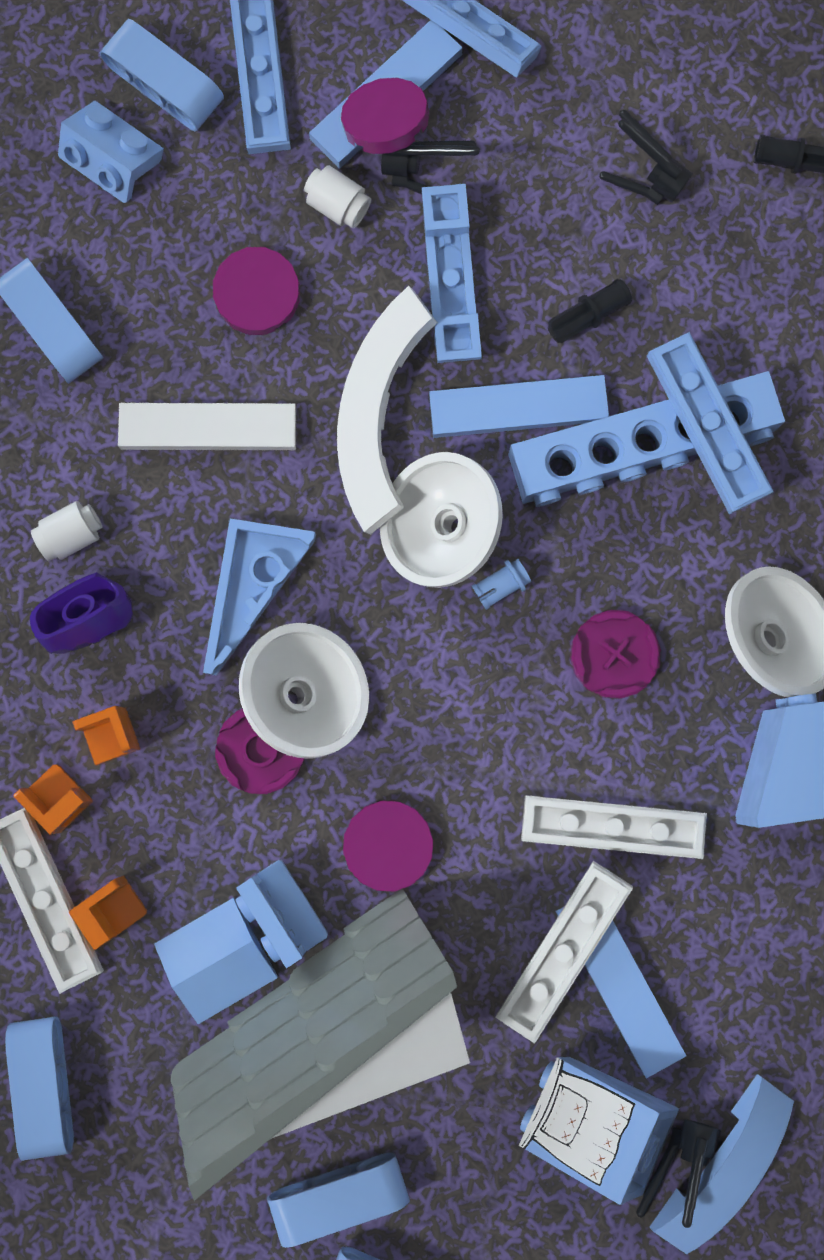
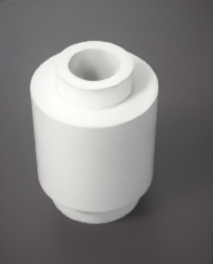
M327 165L322 171L316 168L309 176L304 187V191L308 193L306 203L342 227L344 225H348L353 229L357 227L371 204V198L364 194L365 188L330 165Z
M75 501L38 521L39 526L31 530V535L37 548L47 561L57 557L63 560L98 541L99 535L97 530L102 528V524L91 505L88 504L83 507L78 501Z

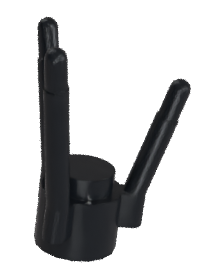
M621 110L619 116L622 120L618 123L619 127L657 162L647 178L653 185L650 188L605 171L599 174V178L615 186L645 196L656 205L659 204L663 197L673 203L693 173L676 161L626 110Z
M472 140L413 142L404 149L382 154L381 173L382 175L392 176V186L408 188L422 194V187L428 186L409 178L410 174H418L421 155L476 156L480 153V148Z
M684 1119L682 1129L673 1127L670 1144L637 1208L636 1214L638 1217L642 1218L645 1216L680 1148L682 1149L680 1158L692 1163L682 1225L685 1228L691 1227L702 1168L709 1164V1161L713 1159L723 1144L722 1141H719L720 1129L689 1119Z

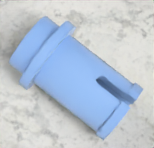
M519 559L511 563L509 560L504 561L505 567L477 584L471 585L478 597L494 588V590L479 598L486 610L518 589L522 592L525 591V585L532 582Z

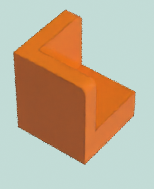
M112 706L72 722L75 731L84 732L95 765H101L141 750L127 709L124 707Z
M58 764L52 765L29 788H20L13 795L49 835L61 833L93 802L91 797Z
M121 876L106 884L68 913L91 947L96 950L147 914V909L126 878Z

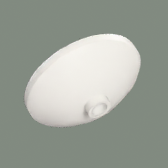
M434 453L411 463L392 483L404 508L380 527V537L384 552L394 569L413 583L436 588L456 585L475 574L489 559L497 544L503 517L499 490L486 469L474 460L457 453ZM458 519L457 528L452 532V523Z
M761 567L742 576L731 588L725 608L728 639L742 667L764 688L784 697L814 694L823 690L824 599L806 580L783 568Z
M292 623L274 628L258 639L250 648L240 670L239 696L244 714L257 735L281 753L304 759L327 756L351 742L365 721L369 705V687L363 666L357 655L344 640L323 627L307 623ZM289 691H292L296 694L298 698L297 704H294L289 700Z

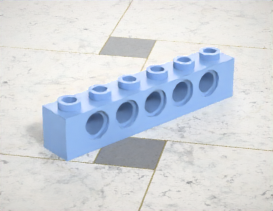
M769 371L718 385L730 410L738 416L739 427L749 446L758 445L774 438L773 432L785 422ZM665 400L511 444L508 456L523 504L534 501L536 507H541L561 500L560 493L577 489L578 494L582 495L597 491L604 487L603 481L619 477L621 483L636 480L647 474L645 469L662 464L663 470L678 468L689 463L688 457L696 455L697 452L691 440L685 438L680 433L678 424L681 421L670 400ZM639 434L651 436L656 443V450L648 452L640 449L636 443L635 436ZM597 446L609 448L614 455V462L609 464L598 462L593 456L592 449ZM555 458H563L570 463L572 473L567 476H558L551 470L549 462Z

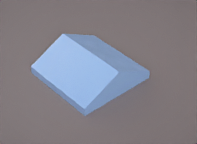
M235 898L228 900L154 943L172 989L197 1024L278 978L247 919L239 909Z

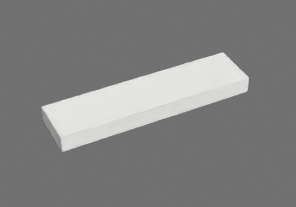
M119 403L118 447L121 450H296V405L277 403Z
M525 795L521 841L703 859L707 813Z
M25 808L0 819L1 867L60 994L102 973L104 970L95 950L68 913L74 908V904L35 819Z
M593 861L495 1018L535 1044L632 891L633 886Z

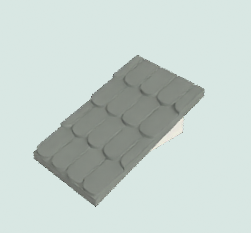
M403 889L397 891L344 927L345 935L296 967L288 981L227 1022L228 1029L176 1064L171 1074V1084L178 1117L179 1136L184 1154V1166L189 1189L194 1201L270 1139L470 1063L451 994L457 988L453 970L434 939H432L431 934Z

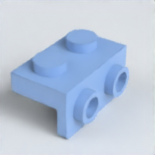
M97 101L91 102L61 122L58 148L60 159L123 203L132 198L135 180L162 160L163 147Z
M277 860L236 887L241 895L236 898L239 909L250 923L256 919L265 934L261 938L262 945L274 962L281 959L285 967L288 968L302 959L306 951L327 938L328 932L282 860Z

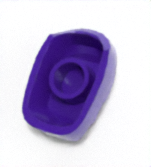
M96 572L74 581L39 603L31 612L30 625L35 638L50 654H64L95 644L110 633L127 627L133 617L132 602L121 585Z

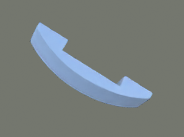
M466 184L422 187L432 316L437 321V324L433 327L437 363L478 360L482 358L473 283Z
M757 1074L731 1110V1113L739 1119L738 1123L701 1174L691 1227L685 1228L682 1225L686 1195L676 1188L650 1225L651 1230L685 1254L697 1249L718 1233L741 1209L764 1177L786 1132L794 1101Z

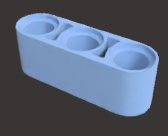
M127 19L99 52L103 61L112 71L194 132L201 127L224 99L222 91L207 75L131 19Z
M28 258L0 277V296L68 384L104 358Z
M49 1017L9 1023L6 1030L5 1045L15 1140L19 1158L23 1161L70 1154L73 1149L74 1132L61 1022L58 1017Z
M384 1153L280 1188L267 1197L281 1246L285 1248L297 1246L389 1215L404 1208L410 1202L395 1153Z

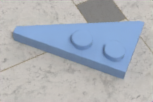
M230 518L203 673L218 675L313 545L316 538L315 532Z

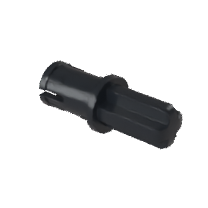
M760 134L753 162L755 164L791 169L793 174H797L799 169L824 173V147L805 144V138H799L798 141Z
M616 279L591 296H580L577 304L549 320L548 331L557 343H563L590 326L597 328L601 325L602 319L632 303L631 292L623 280Z

